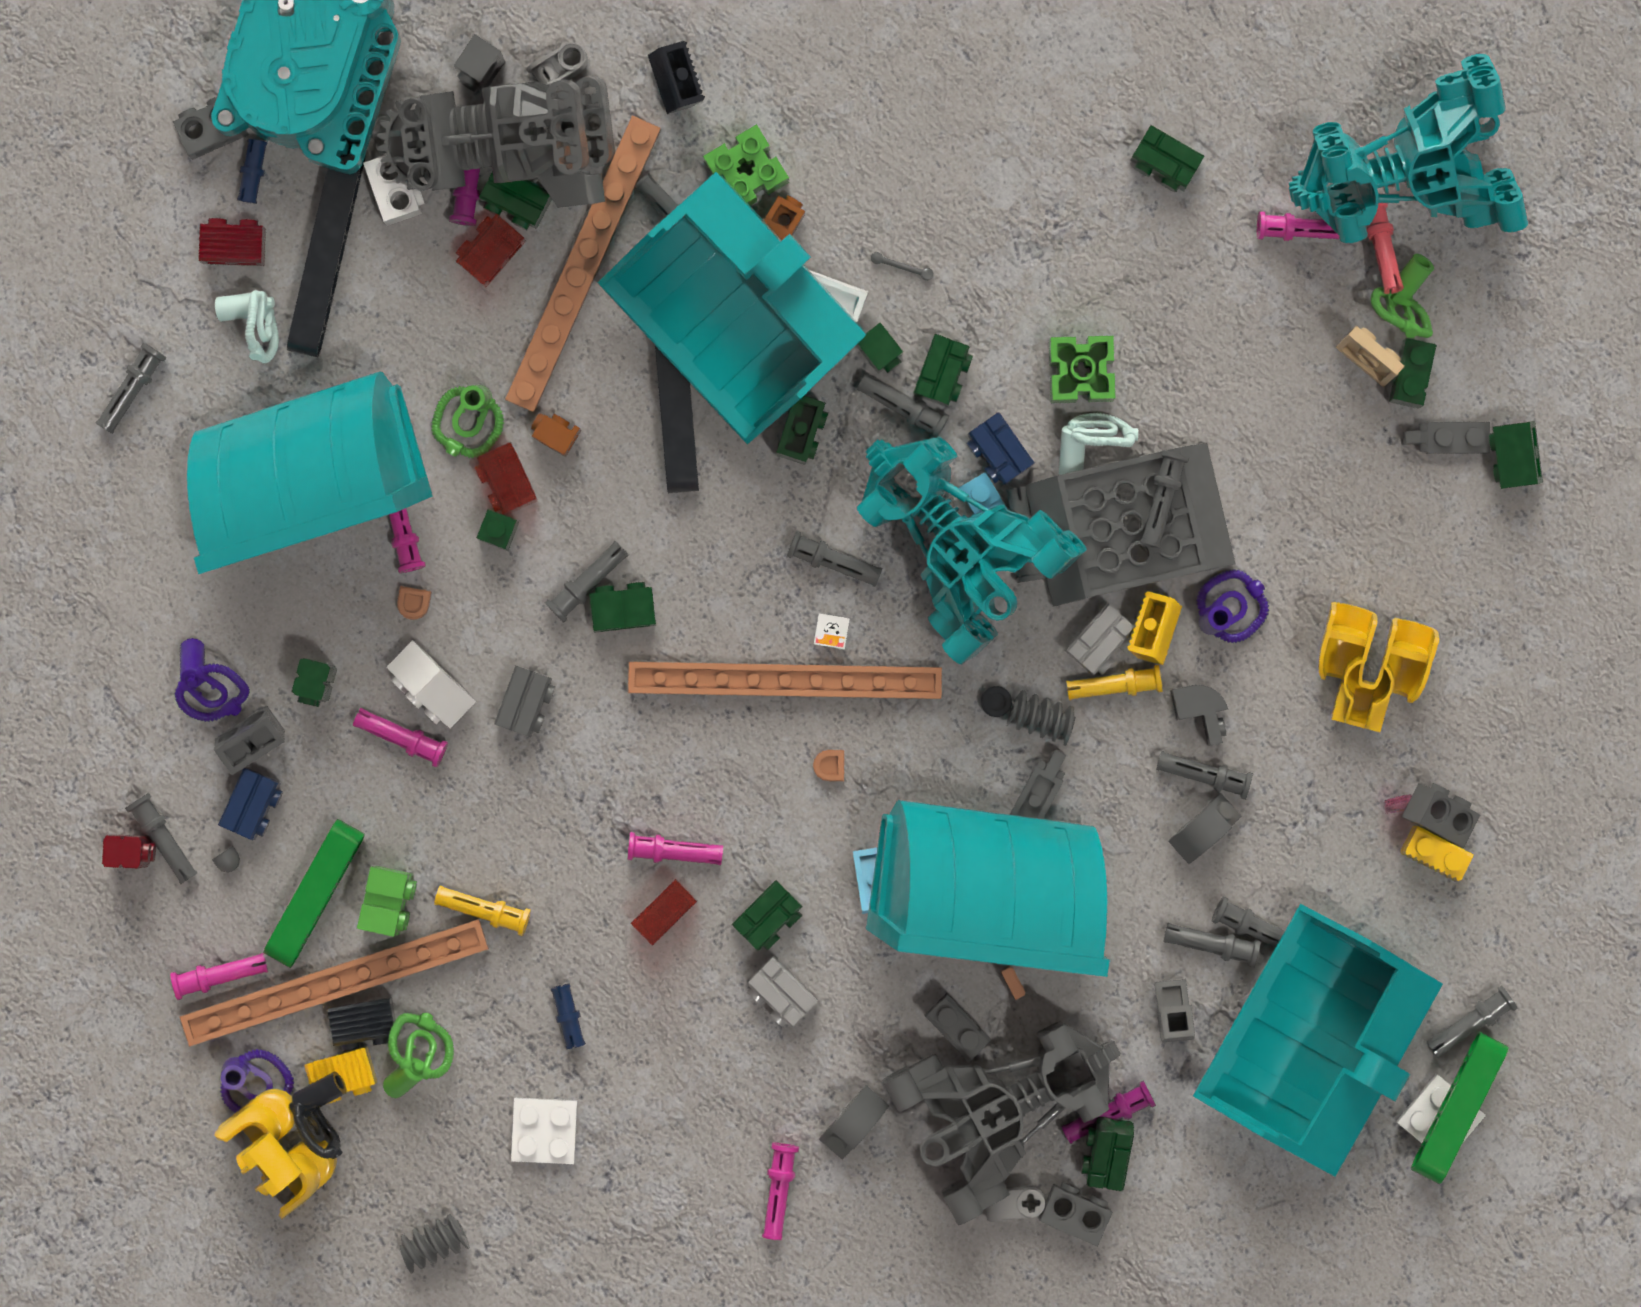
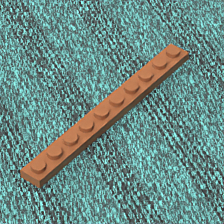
M632 115L603 179L605 202L592 204L505 398L506 401L535 413L633 194L635 185L638 183L659 136L660 127Z
M629 662L628 693L941 699L942 668Z
M480 919L180 1016V1020L190 1047L488 950L489 947Z

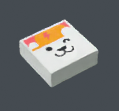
M819 613L814 645L844 650L850 618Z

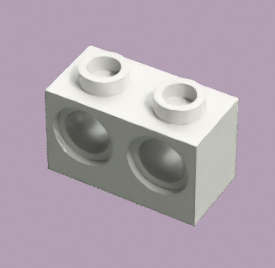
M382 156L363 164L383 222L388 226L422 214L420 205L425 203L421 191L414 188L413 190H407L408 180L397 184V177L393 180L384 179L383 171L391 163H381L380 160L385 157ZM401 194L408 196L409 203L406 208L398 210L393 207V200L396 196Z

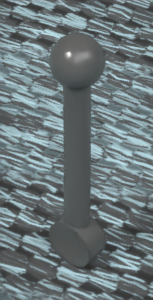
M874 252L871 255V261L874 264L884 263L921 275L922 279L926 281L931 280L934 274L930 268H916L885 258L879 252Z

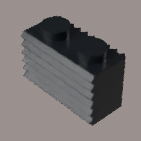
M685 41L660 47L648 54L667 114L691 108L702 102L705 96L701 95L703 90L699 89L701 84L698 83L699 78L696 77L697 72L694 71L695 66L692 65L693 60L690 59L691 54L688 53L689 48L686 47L687 42Z
M392 997L327 1009L333 1046L341 1045L342 1051L361 1048L360 1042L372 1040L373 1046L387 1044L391 1028L396 1020Z

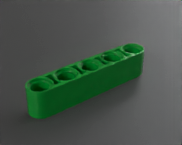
M339 819L335 821L263 951L265 955L289 968L294 965L360 847L365 833Z
M1481 1032L1477 1034L1411 1165L1412 1171L1437 1184L1443 1182L1509 1049L1507 1045Z

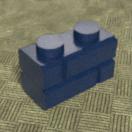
M999 412L967 435L970 439L966 443L976 458L982 456L988 466L984 470L994 484L1000 481L1002 486H1004L1035 464Z
M243 768L218 825L250 840H256L258 835L263 837L270 823V820L266 818L270 807L276 808L282 797L283 791L279 790L281 783L252 769Z

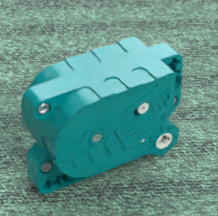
M242 0L239 9L240 14L227 46L228 51L224 62V69H222V84L212 111L211 120L213 125L225 136H234L250 128L256 135L267 142L270 141L286 148H301L308 160L316 165L345 174L356 173L363 164L401 46L400 35L392 21L395 12L394 1ZM381 33H393V41L386 46L378 44V37ZM379 61L384 64L382 73L376 76L369 74L368 67L370 64ZM365 91H371L375 95L373 102L369 105H361L358 101L360 94ZM354 121H362L365 124L364 131L359 135L349 133V127ZM345 139L354 143L350 150L354 160H348L346 165H344L340 158L341 155H347L350 148Z

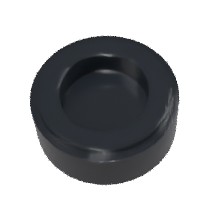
M990 687L981 696V707L991 717L1004 716L1011 709L1012 697L1003 687Z

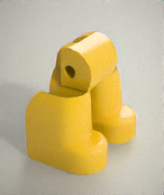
M1332 602L1320 647L1318 665L1321 680H1326V676L1341 679L1331 720L1380 733L1392 693L1406 697L1408 703H1413L1420 697L1426 686L1436 654L1439 633L1436 629L1418 622L1393 618L1387 637V646L1375 683L1363 680L1364 665L1378 622L1377 614L1358 606Z
M268 1089L257 1095L218 1127L214 1136L217 1140L228 1142L239 1132L244 1131L252 1141V1144L236 1156L242 1175L257 1166L263 1173L261 1176L263 1182L255 1187L256 1192L259 1191L265 1196L270 1194L274 1197L288 1186L295 1195L294 1198L280 1208L278 1216L283 1219L307 1201L316 1190L327 1183L335 1172L337 1158H321L312 1152L303 1141L286 1152L278 1141L295 1125L293 1113L289 1108L292 1096L280 1089ZM323 1140L317 1144L326 1149L329 1143Z

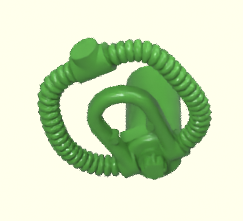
M1414 254L1400 272L1404 286L1402 291L1391 294L1390 289V293L1385 294L1384 288L1378 287L1371 293V306L1377 315L1384 319V321L1398 327L1408 338H1414L1415 336L1430 338L1433 334L1430 318L1426 310L1413 299V295L1434 270L1432 262L1421 254ZM1380 296L1385 298L1387 311L1380 302ZM1398 304L1402 305L1405 312L1403 316L1407 317L1408 320L1401 318L1396 313L1395 307ZM1412 309H1414V311L1419 316L1422 327L1415 323V316L1412 312Z
M486 386L454 387V389L451 388L445 392L440 401H438L432 418L433 421L431 422V431L433 432L432 435H435L434 439L445 446V452L456 457L461 453L462 456H468V458H478L486 454L493 447V444L496 443L495 441H498L497 438L500 437L499 435L503 431L504 418L502 417L504 415L502 410H500L501 408L496 404L495 399L492 398L491 391ZM456 396H460L461 404L453 415L452 426L455 432L462 437L467 438L477 435L483 427L488 411L491 409L492 413H494L495 427L492 430L493 432L487 438L488 440L477 449L466 448L464 444L452 438H446L440 430L445 407ZM465 408L481 412L480 416L477 417L475 428L471 431H464L459 426V418L462 413L466 412Z
M404 1013L398 1016L393 1023L388 1038V1048L390 1055H392L391 1058L396 1064H399V1067L388 1075L383 1082L384 1091L391 1098H400L422 1079L440 1078L450 1069L454 1056V1045L451 1035H449V1032H446V1029L435 1023L431 1014L422 1013L421 1015ZM405 1023H414L417 1027L424 1030H415L409 1035L405 1057L403 1058L398 1052L397 1039ZM431 1031L438 1035L445 1045L443 1063L435 1070L430 1068L437 1049L435 1038L429 1033ZM416 1037H423L429 1043V1051L425 1054V1062L412 1057L413 1050L416 1048L414 1045Z

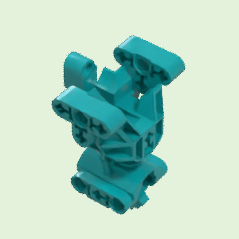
M1475 54L1464 58L1461 61L1462 70L1442 75L1435 80L1437 91L1429 94L1426 99L1412 110L1410 105L1403 108L1404 118L1399 122L1394 133L1387 137L1382 136L1364 147H1360L1352 137L1343 133L1341 125L1337 122H1327L1316 126L1313 129L1314 141L1305 168L1302 171H1298L1299 176H1293L1292 182H1289L1290 197L1295 207L1300 206L1301 210L1310 208V212L1315 211L1339 235L1340 241L1343 243L1359 242L1368 236L1366 225H1370L1373 221L1379 203H1399V201H1418L1428 209L1431 217H1437V213L1463 218L1464 226L1468 228H1479L1498 223L1500 230L1503 232H1517L1528 226V218L1524 198L1512 171L1508 168H1497L1490 170L1484 175L1479 156L1465 149L1470 143L1486 140L1493 136L1500 127L1498 115L1506 111L1501 80L1490 57L1487 54ZM1480 118H1490L1487 123L1479 124ZM1394 138L1395 153L1390 154L1386 147L1384 148L1385 156L1379 157L1377 150L1389 144L1388 141ZM1373 152L1374 158L1368 160L1367 155ZM1405 182L1407 189L1410 188L1414 196L1389 194L1388 186L1394 184L1396 191H1400L1399 183ZM1383 187L1385 194H1378L1377 189Z
M939 436L895 447L889 442L886 443L882 439H877L865 451L867 454L866 458L870 461L869 465L872 468L862 502L856 507L857 511L873 527H878L898 519H902L906 524L916 545L919 544L927 559L928 566L920 575L923 581H927L932 602L936 608L928 616V621L944 638L945 641L942 643L944 651L958 664L962 665L975 657L998 635L995 627L984 616L979 615L982 611L990 619L999 621L1009 617L1017 609L1018 603L1014 592L995 572L1010 571L1015 573L1029 562L1033 563L1045 577L1052 579L1058 574L1065 572L1087 550L1084 543L1070 530L1063 532L1042 510H1038L1029 518L1005 509L1006 506L1002 504L987 509L969 498V494L950 483L951 467L949 464L957 458V453L947 441ZM904 468L918 482L916 490L923 496L922 499L920 497L912 498L895 482L894 477ZM945 492H948L963 502H969L983 512L969 517L965 515L960 516L957 513L959 508H953L950 505L952 500H945L943 495ZM918 516L921 519L919 522L921 526L927 525L929 528L927 530L928 534L933 532L936 535L928 551L923 543L925 540L913 517ZM996 597L1005 599L1007 602L1006 612L1003 613L996 609L994 604Z

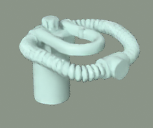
M257 290L251 293L217 297L215 300V311L218 320L222 322L248 318L245 339L250 351L249 357L263 364L270 362L276 354L279 344L278 327L276 326L277 323H275L273 309L275 306L274 298L268 297L264 291ZM255 325H257L261 341L268 342L270 340L266 353L255 339Z
M1086 413L1074 417L1062 428L1058 474L1062 475L1084 470L1085 445L1132 447L1135 441H1138V428H1133L1118 417L1115 418V416L1105 415L1104 413ZM1095 427L1108 428L1109 430H1098ZM1118 429L1122 431L1123 438L1111 437L1117 434Z

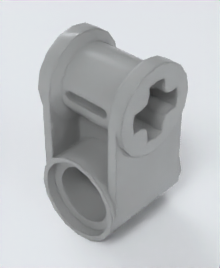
M569 42L552 53L534 61L527 67V71L533 73L538 82L551 85L556 81L570 80L582 73L587 68L588 56L579 44ZM572 51H577L581 54V60L575 66H569L565 63L566 55ZM543 70L547 72V74L550 77V80L546 78L545 74L543 73Z
M1034 1186L1007 1187L1010 1195L986 1208L987 1221L990 1222L1033 1218L1043 1212L1045 1196L1041 1189ZM1028 1194H1034V1199L1040 1200V1203L1035 1204V1209H1029L1028 1204L1022 1203V1201L1027 1200Z

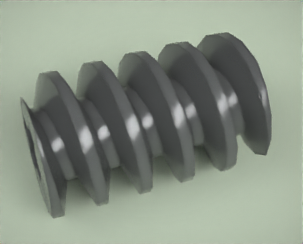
M1022 690L1013 702L1006 726L1014 719L1016 720V730H1020L1026 723L1028 724V734H1032L1038 727L1040 728V738H1044L1048 731L1052 732V742H1055L1062 735L1064 746H1066L1076 719L1074 707L1069 706L1063 713L1061 702H1057L1051 709L1049 698H1045L1039 705L1037 694L1032 695L1027 701V692Z
M451 1214L447 1215V1225L436 1219V1230H432L428 1224H425L424 1235L413 1229V1240H409L405 1234H402L401 1245H399L405 1265L411 1274L414 1272V1263L420 1269L426 1267V1258L432 1264L437 1262V1253L443 1259L449 1257V1248L455 1254L460 1253V1243L465 1248H470L461 1224Z

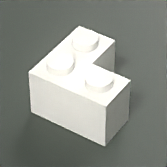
M413 640L387 666L388 670L395 676L391 681L404 694L409 691L405 696L418 709L424 705L426 709L423 712L435 724H438L441 720L446 726L451 728L476 702L459 683L448 675Z

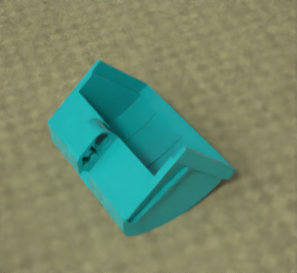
M717 172L647 233L597 282L747 445L799 401L866 336L862 331L863 328L804 265L811 256L791 234L781 240L727 180Z
M381 371L195 431L189 447L187 491L192 527L199 555L194 557L198 575L396 513L433 497L401 386L398 384L392 385Z
M898 800L890 814H883L881 819L866 930L898 952L1107 977L1110 959L1104 956L1107 930V879L1102 845L1096 827Z
M1300 904L1193 1097L1264 1139L1336 1177L1381 1095L1396 1102L1411 1074L1398 1067L1443 983L1375 942Z

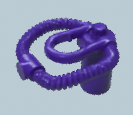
M1236 569L1226 570L1222 574L1219 573L1207 580L1202 585V588H1200L1199 595H1197L1198 599L1196 600L1198 602L1196 604L1198 606L1197 609H1199L1198 614L1200 618L1198 622L1201 631L1208 635H1214L1216 638L1220 637L1221 640L1228 643H1237L1250 638L1263 625L1269 615L1268 601H1266L1267 598L1263 594V590H1265L1264 585L1259 580L1252 581V578L1247 573H1244V571L1240 572L1239 569L1237 571ZM1232 578L1242 581L1246 585L1245 588L1258 601L1260 606V614H1258L1255 621L1244 631L1237 634L1226 633L1224 630L1242 619L1247 612V601L1241 593L1227 591L1209 607L1206 608L1205 605L1208 592L1216 585L1224 582V580L1227 581V579ZM1229 597L1236 598L1241 604L1240 612L1235 616L1232 615L1227 607L1222 606L1223 602Z
M194 638L183 641L180 645V681L174 693L179 708L189 717L204 722H210V720L212 722L214 720L217 721L224 718V716H237L242 710V703L247 700L250 693L246 682L235 671L222 664L215 665L213 663L212 665H205V646L202 641ZM216 672L229 678L240 689L239 695L226 702L228 697L227 688L211 677L209 673ZM207 682L211 685V689L216 688L221 692V697L213 701L207 700L202 696V692H198L196 688L202 683ZM188 691L205 707L216 708L221 705L222 707L211 713L197 711L188 705L184 698V693Z
M256 1049L248 1051L244 1055L240 1054L239 1057L229 1058L224 1062L221 1071L222 1086L220 1087V1093H222V1100L228 1109L236 1113L242 1108L232 1100L229 1090L238 1089L249 1100L257 1096L252 1094L246 1085L243 1086L246 1076L250 1071L254 1073V1076L264 1079L267 1085L266 1090L273 1089L271 1077L266 1072L249 1063L253 1058L267 1060L276 1069H279L278 1071L285 1079L283 1091L291 1095L294 1088V1078L291 1071L288 1070L289 1068L286 1067L279 1057H276V1055L269 1051Z

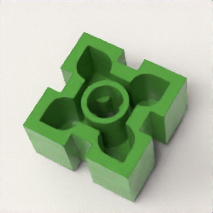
M757 124L736 136L737 145L728 150L724 143L703 156L704 163L710 173L713 175L717 172L720 176H723L750 206L757 202L755 194L764 189L767 195H770L789 183V177L778 158L775 156L770 160L768 159L766 153L770 151V145ZM744 163L754 166L751 168L752 174L749 176L745 172L741 174L738 172Z
M1088 336L1086 344H1076V337L1050 338L1049 366H1057V375L1050 377L1051 403H1076L1078 395H1088V402L1114 401L1116 398L1115 373H1107V364L1114 362V336ZM1079 362H1083L1084 367L1090 369V373H1086L1085 377H1080L1079 373L1074 372V368H1077Z
M382 866L370 867L357 929L392 937L398 936L401 931L407 930L410 912L405 911L407 900L414 899L417 881L412 880L413 873Z

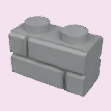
M1107 603L1068 646L1065 652L1092 676L1097 671L1103 675L1114 663V660L1111 658L1113 653L1118 648L1124 651L1130 645L1129 640L1133 639L1131 633L1135 627Z
M774 956L747 982V985L751 988L747 993L759 1005L765 1001L773 1009L770 1016L782 1027L788 1024L792 1028L818 1001Z

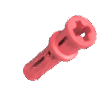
M1379 203L1373 221L1370 225H1367V237L1373 242L1384 293L1389 294L1391 289V294L1402 291L1404 286L1391 239L1394 228L1389 223L1386 212L1388 203Z

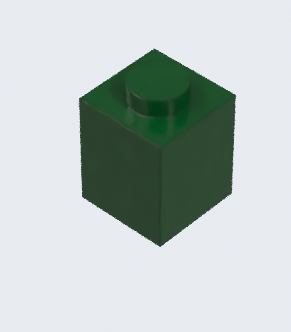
M881 322L868 331L866 336L856 345L878 374L883 370L888 374L902 363L899 357L903 355V350Z
M487 509L476 538L487 544L509 551L519 522Z

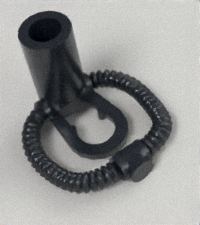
M335 1071L295 1092L292 1095V1102L289 1104L298 1133H300L299 1136L312 1152L324 1159H335L343 1153L340 1149L339 1135L331 1127L320 1110V1107L347 1092L345 1082ZM323 1130H325V1133L330 1138L326 1149L317 1144L324 1140Z

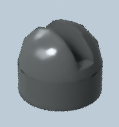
M232 846L212 859V861L222 872L229 873L239 866L240 857Z

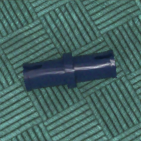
M248 139L244 166H240L242 178L237 200L257 204L260 179L265 174V170H262L268 142Z
M570 983L551 988L558 1013L555 1018L556 1022L561 1025L566 1049H572L574 1046L577 1048L586 1044L578 1020L581 1017L580 1011L575 1008Z

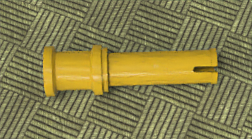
M1159 664L1154 665L1152 669L1134 671L1133 668H1128V670H1125V674L1072 681L1066 680L1069 700L1128 692V695L1136 696L1137 692L1157 690L1158 693L1163 692Z
M441 885L438 888L434 905L443 906L490 921V925L494 928L501 926L517 931L519 936L524 935L531 914V909L526 908L523 911L507 906L506 902L502 900L496 903L489 902Z

